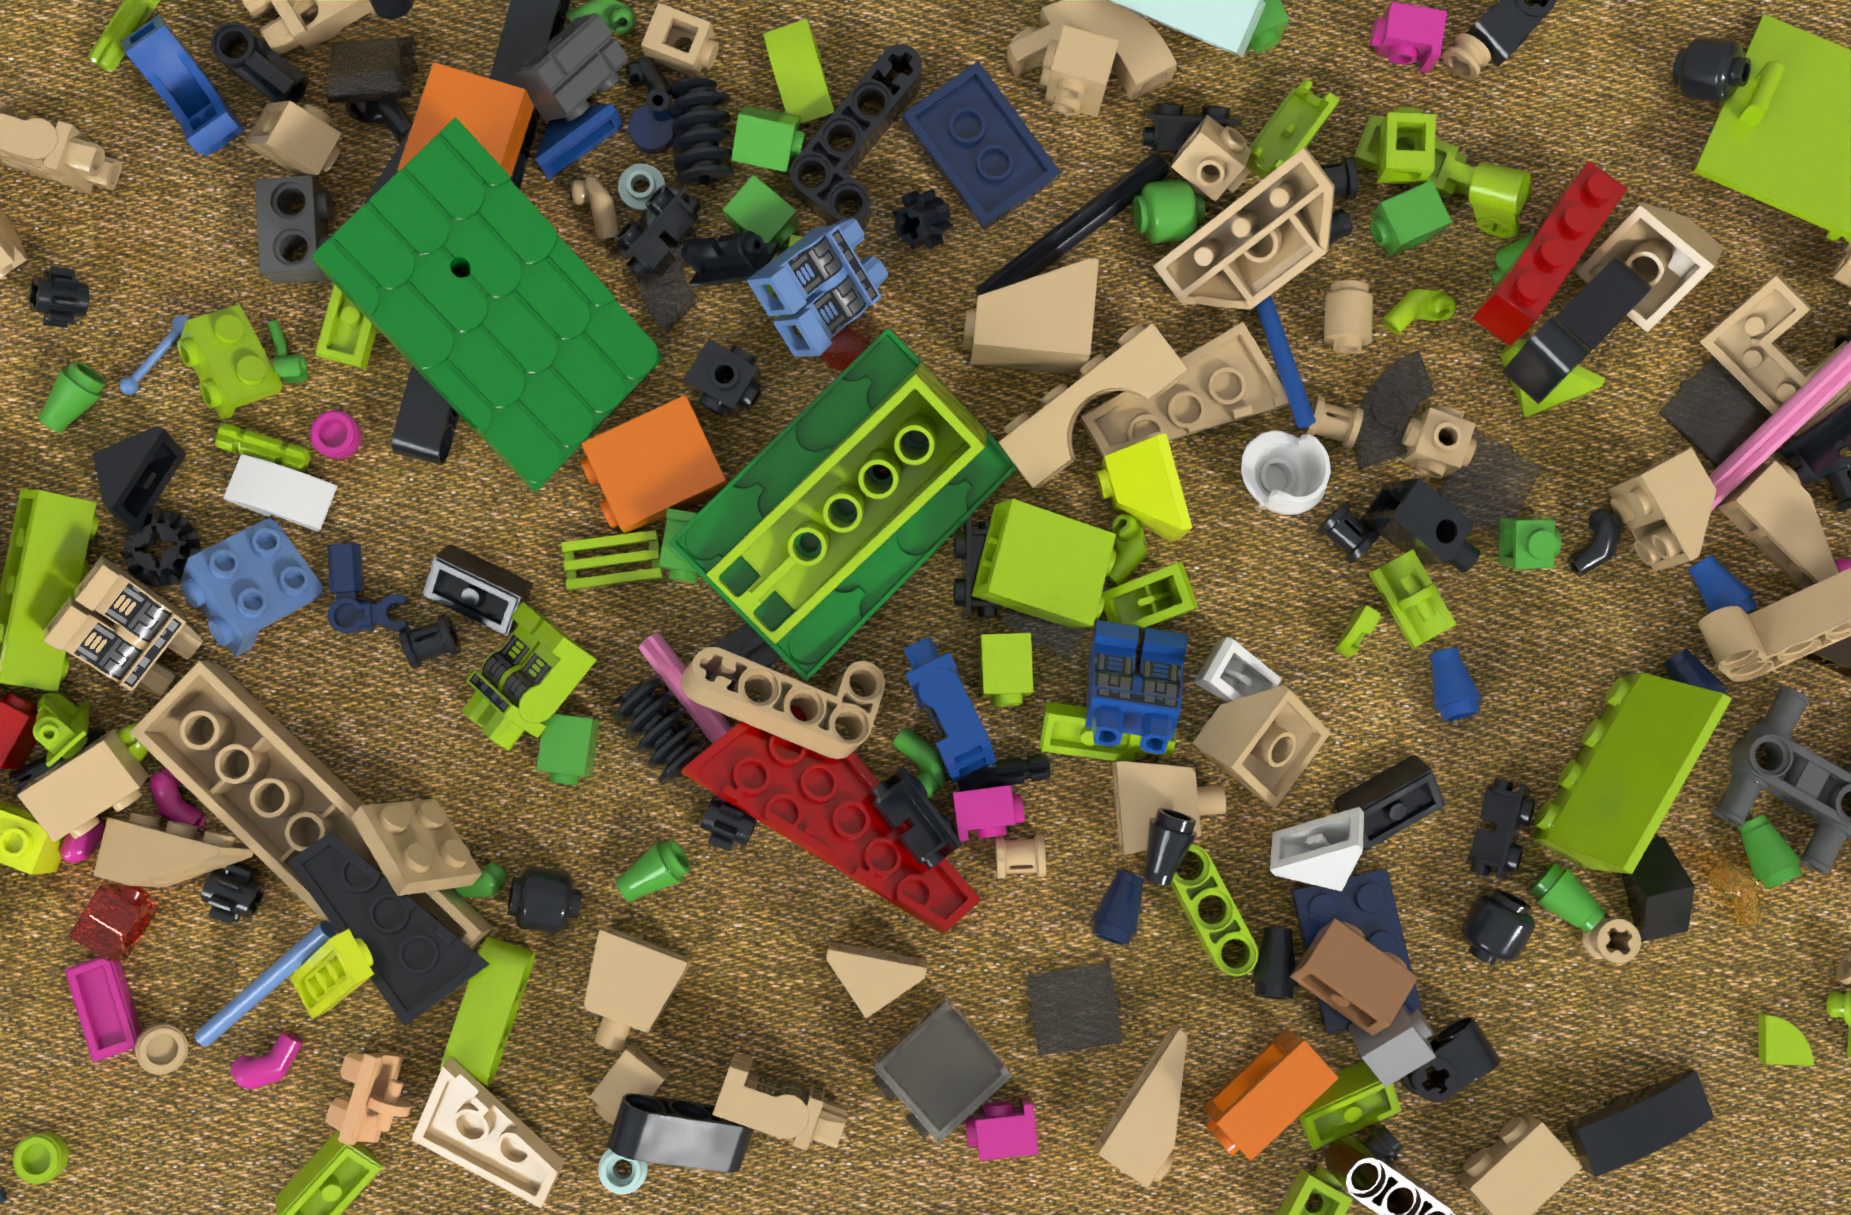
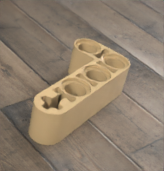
M1851 568L1750 614H1747L1741 607L1729 606L1713 611L1699 621L1698 626L1718 669L1734 682L1747 681L1851 636Z
M707 647L699 651L682 674L681 685L686 696L695 703L829 758L842 759L853 753L871 733L885 690V679L883 673L876 665L867 661H858L851 664L834 681L829 693L722 648ZM706 670L711 673L710 681L705 678ZM732 680H734L735 683L732 685L730 690H728L727 687L732 682ZM849 681L861 685L864 689L865 697L854 693ZM749 686L758 690L763 702L759 703L751 700L746 695L744 687ZM790 705L802 708L806 713L807 721L795 718L791 713ZM835 723L847 727L851 740L844 739L837 733Z

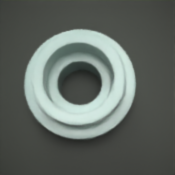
M635 164L622 173L618 182V191L622 201L629 208L636 211H647L648 208L645 206L648 198L659 187L666 186L662 174L655 167L648 164ZM644 179L650 182L649 188L643 193L633 190V186L638 180Z
M610 1149L602 1155L598 1166V1174L602 1184L609 1191L616 1194L634 1192L643 1184L648 1173V1162L624 1158L615 1154ZM624 1159L631 1163L632 1173L630 1175L622 1176L618 1174L615 1168L618 1160Z

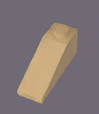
M1775 460L1758 467L1717 508L1800 590H1803L1838 574V570L1811 495L1800 485L1801 479L1795 471L1786 465L1779 464Z
M1172 1024L1093 1145L1099 1156L1146 1188L1149 1187L1153 1179L1157 1181L1162 1180L1174 1161V1155L1171 1154V1151L1175 1147L1188 1037L1175 1024Z

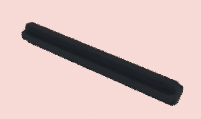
M1152 153L978 285L975 292L977 297L1038 275L1130 205L1134 197L1141 194L1146 184L1161 181L1167 177L1170 169L1166 161L1158 153Z

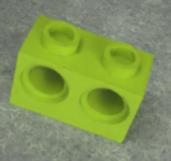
M1031 633L981 635L978 641L981 698H991V707L1020 706V704H1023L1022 697H1028L1034 692Z

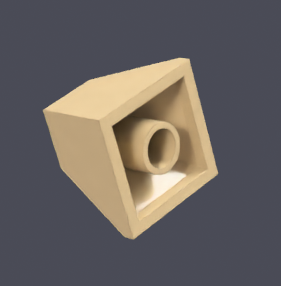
M1641 202L1575 273L1585 282L1589 283L1616 256L1653 287L1626 315L1648 333L1715 267L1724 247L1688 217Z
M1281 685L1221 704L1212 717L1203 725L1192 744L1214 765L1266 804L1276 809L1331 732L1289 688Z

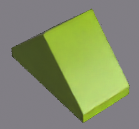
M1182 561L1102 592L1105 597L1104 611L1108 622L1139 626V630L1181 617L1198 608Z

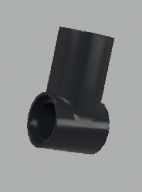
M229 22L222 24L215 30L211 39L213 53L232 74L245 80L273 103L291 101L297 105L305 95L306 87L310 81L307 76L257 39L246 26L240 23ZM248 43V49L244 55L238 58H231V53L237 45Z

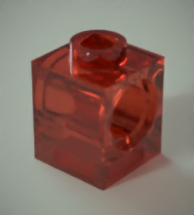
M122 883L100 885L68 937L109 962L128 958L160 907L147 900L149 893L140 886H129Z

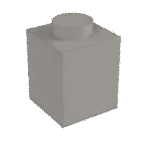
M1403 1003L1391 1025L1374 1036H1371L1355 1023L1348 1025L1361 1058L1385 1087L1436 1058L1427 1039L1434 1033L1418 1008L1410 1012Z

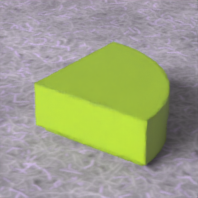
M1368 605L1356 609L1333 650L1346 658L1355 655L1359 651V645L1365 634L1371 635L1381 619V613Z
M1758 1013L1760 1063L1814 1066L1811 1047L1805 1036L1796 1026L1782 1018Z

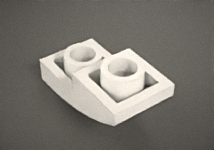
M241 454L223 499L270 517L272 514L319 532L338 486L272 462Z

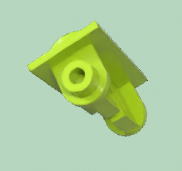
M48 692L40 697L37 704V711L39 713L36 716L33 734L35 739L48 749L45 765L49 768L61 757L66 760L72 758L88 741V737L85 736L90 723V701L88 699L77 707L59 692Z

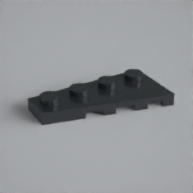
M329 832L287 861L338 934L349 929L354 939L361 938L365 942L373 958V965L370 968L374 975L370 979L404 1026H407L491 965L408 895L397 896L387 878L334 833Z

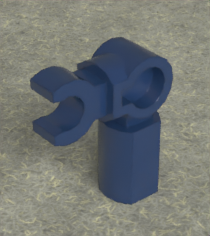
M361 544L327 545L330 594H336V601L331 604L327 615L332 628L343 634L355 635L360 632L374 631L376 625H383L385 628L393 631H399V629L406 626L409 627L408 621L395 622L392 621L389 615L390 609L394 605L407 604V597L393 594L383 598L380 603L374 604L372 598L359 599V593L364 592Z

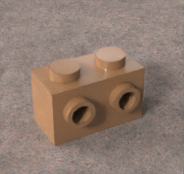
M1336 918L1319 930L1290 976L1371 1036L1391 1025L1418 979L1416 975L1407 970L1406 964L1399 957L1389 952L1380 951L1365 940V935L1361 930L1352 924L1340 922Z

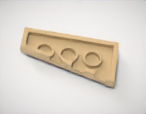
M1244 322L1180 358L1190 373L1153 402L1139 394L1124 391L1080 418V422L1102 458L1157 435L1166 433L1168 441L1289 406L1283 385Z

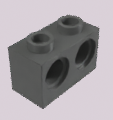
M313 175L255 179L260 273L275 285L329 281L330 279L312 261V254L331 238L328 233V219H333L334 204L330 191L326 190ZM298 199H305L303 210L296 215H289L291 204ZM308 244V251L305 257L300 261L291 262V255L294 249L300 245Z

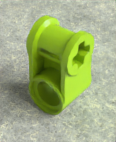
M1485 162L1479 163L1471 181L1469 203L1474 210L1477 220L1476 225L1482 231L1501 238L1517 237L1520 229L1518 218L1525 202L1529 201L1533 194L1530 184V172Z

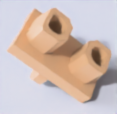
M393 1052L348 1053L345 1055L340 1073L343 1079L355 1083L351 1098L336 1097L330 1103L325 1119L326 1123L340 1131L339 1142L349 1146L355 1145L356 1142L376 1143L379 1141L381 1131L388 1132L390 1130L394 1116H409L412 1104L399 1098L404 1083L397 1080L404 1056Z

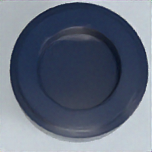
M647 104L637 108L632 113L628 123L629 134L636 147L648 154H659L668 150L676 138L671 127L674 118L668 109L656 112L651 110Z

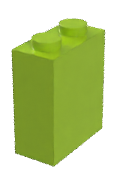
M1013 498L995 504L971 596L1071 629L1094 626V622L1100 617L1104 608L1105 597L1102 594L1105 578L1111 572L1116 560V550L1113 549L1116 534Z

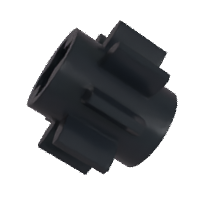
M933 189L922 194L915 190L903 195L901 198L904 206L894 210L892 213L895 216L897 236L910 243L912 250L923 245L931 249L942 244L944 241L941 234L953 228V225L950 223L949 204L945 203L941 198L935 197V190Z
M50 266L49 271L44 270V277H33L29 288V307L32 312L44 314L43 325L67 328L68 324H74V317H85L89 305V288L87 283L74 280V269Z
M714 795L704 815L701 828L711 832L708 840L709 844L726 851H731L735 842L747 846L758 820L718 795Z
M237 862L228 865L226 870L220 868L212 871L205 882L201 895L203 902L213 905L208 917L227 924H231L232 921L238 923L241 916L251 918L260 906L265 891L263 883L254 881L258 869Z

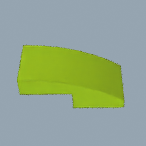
M808 18L763 33L786 113L801 116L800 124L834 113L836 108Z

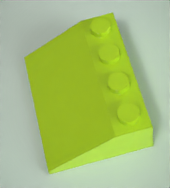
M1646 673L1625 675L1624 678H1618L1611 685L1605 696V702L1609 704L1601 718L1594 719L1586 728L1581 739L1585 746L1577 760L1572 759L1560 773L1557 783L1561 787L1552 802L1547 801L1538 811L1534 820V825L1537 829L1532 839L1580 868L1632 874L1732 698L1721 692Z

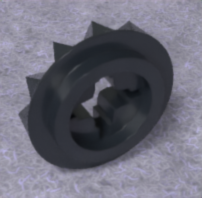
M153 510L152 513L147 515L137 532L128 530L123 533L125 542L124 549L120 554L125 559L128 567L127 571L142 581V583L159 587L170 586L181 581L187 559L200 552V541L193 525L183 516L174 512ZM158 533L162 541L177 544L175 547H170V550L162 552V560L160 562L157 555L143 552V549L156 544Z

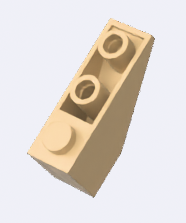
M131 811L129 819L107 818L93 876L129 886L168 887L251 858L253 852L249 848L234 845L236 837L234 835L216 831H205L204 836L196 835L198 829L196 825L167 821L165 827L159 825L160 816Z

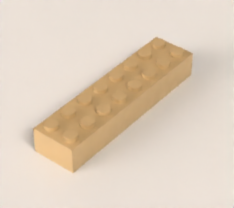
M199 660L130 731L157 760L324 921L330 922L287 861L329 832H332L384 875L351 820V817L360 805L365 804L220 664ZM453 888L408 895L473 950L494 929Z

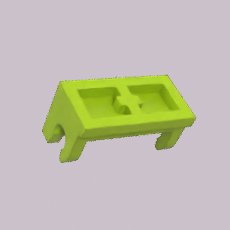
M1303 80L1297 89L1293 87L1249 146L1252 151L1246 167L1263 180L1301 149L1307 148L1340 101L1338 97L1331 92L1325 94L1323 98L1317 97L1310 90L1313 86L1310 80Z

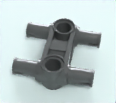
M1782 686L1778 688V693L1763 721L1752 725L1747 735L1738 739L1732 746L1729 773L1733 777L1713 813L1728 823L1743 827L1745 819L1760 791L1772 794L1815 819L1817 827L1802 856L1799 857L1801 859L1800 863L1813 871L1829 875L1830 869L1845 840L1851 839V811L1846 815L1841 807L1842 797L1845 794H1848L1851 799V763L1847 770H1843L1793 741L1790 735L1810 699L1792 688ZM1759 745L1763 746L1767 752V762L1763 768L1758 765L1755 759V752Z

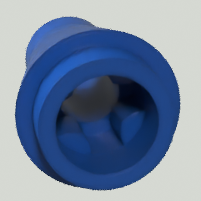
M1713 554L1688 570L1694 578L1709 614L1729 606L1741 607L1746 613L1758 607L1751 597L1755 593L1720 564Z
M1448 648L1430 654L1433 675L1434 711H1440L1442 721L1459 720L1480 713L1481 710L1478 702L1482 700V697L1460 657L1458 648Z

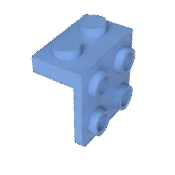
M265 519L189 557L180 584L181 591L187 602L194 608L199 607L209 620L208 627L216 642L223 647L227 645L235 657L252 649L261 629L319 599L323 592V585L279 524L273 519Z

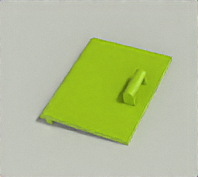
M1763 14L1744 54V57L1751 60V72L1748 82L1744 87H1738L1735 94L1729 100L1723 102L1693 172L1828 230L1826 238L1830 241H1838L1842 236L1846 239L1845 241L1851 243V50Z

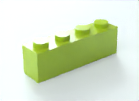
M20 489L0 585V683L58 692L60 682L66 678L69 670V657L66 651H59L43 641V630L70 595L75 598L74 590L88 574L89 566L85 558L88 543L94 538L98 528V516L95 514L97 502L43 490Z

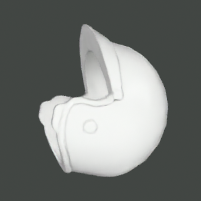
M1283 431L1265 432L1250 441L1242 455L1241 473L1244 484L1259 502V505L1269 511L1281 515L1300 514L1313 508L1324 496L1331 473L1330 462L1325 447L1314 436L1303 434L1298 438Z

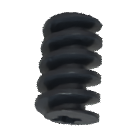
M701 77L688 78L677 81L670 87V94L674 99L671 104V113L676 118L673 120L671 127L674 135L677 136L672 143L674 152L678 154L673 161V166L679 173L674 180L681 184H713L734 175L732 167L720 165V161L732 158V150L719 146V143L729 141L732 138V133L730 130L718 128V125L728 123L731 120V114L724 110H717V107L730 102V96L727 93L716 91L718 84L711 79Z
M657 675L636 684L616 698L610 706L622 703L615 713V719L618 722L633 719L625 730L628 737L644 735L636 749L639 753L655 751L647 762V766L650 769L665 766L666 768L658 778V782L660 785H666L682 775V769L698 756L706 740L702 738L689 742L687 737L695 728V724L691 722L678 726L676 721L685 710L682 706L667 710L665 706L674 694L672 691L656 694L654 690L663 679L661 675Z

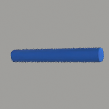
M1268 296L1255 307L1298 428H1305L1314 424L1316 420L1273 298Z

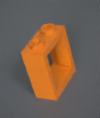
M1285 1028L1202 1106L1203 1110L1211 1117L1205 1126L1231 1156H1234L1241 1150L1252 1161L1336 1082L1339 1077L1304 1039Z

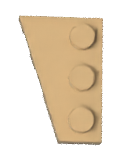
M452 1056L448 1059L441 1069L411 1140L542 1208L565 1161Z

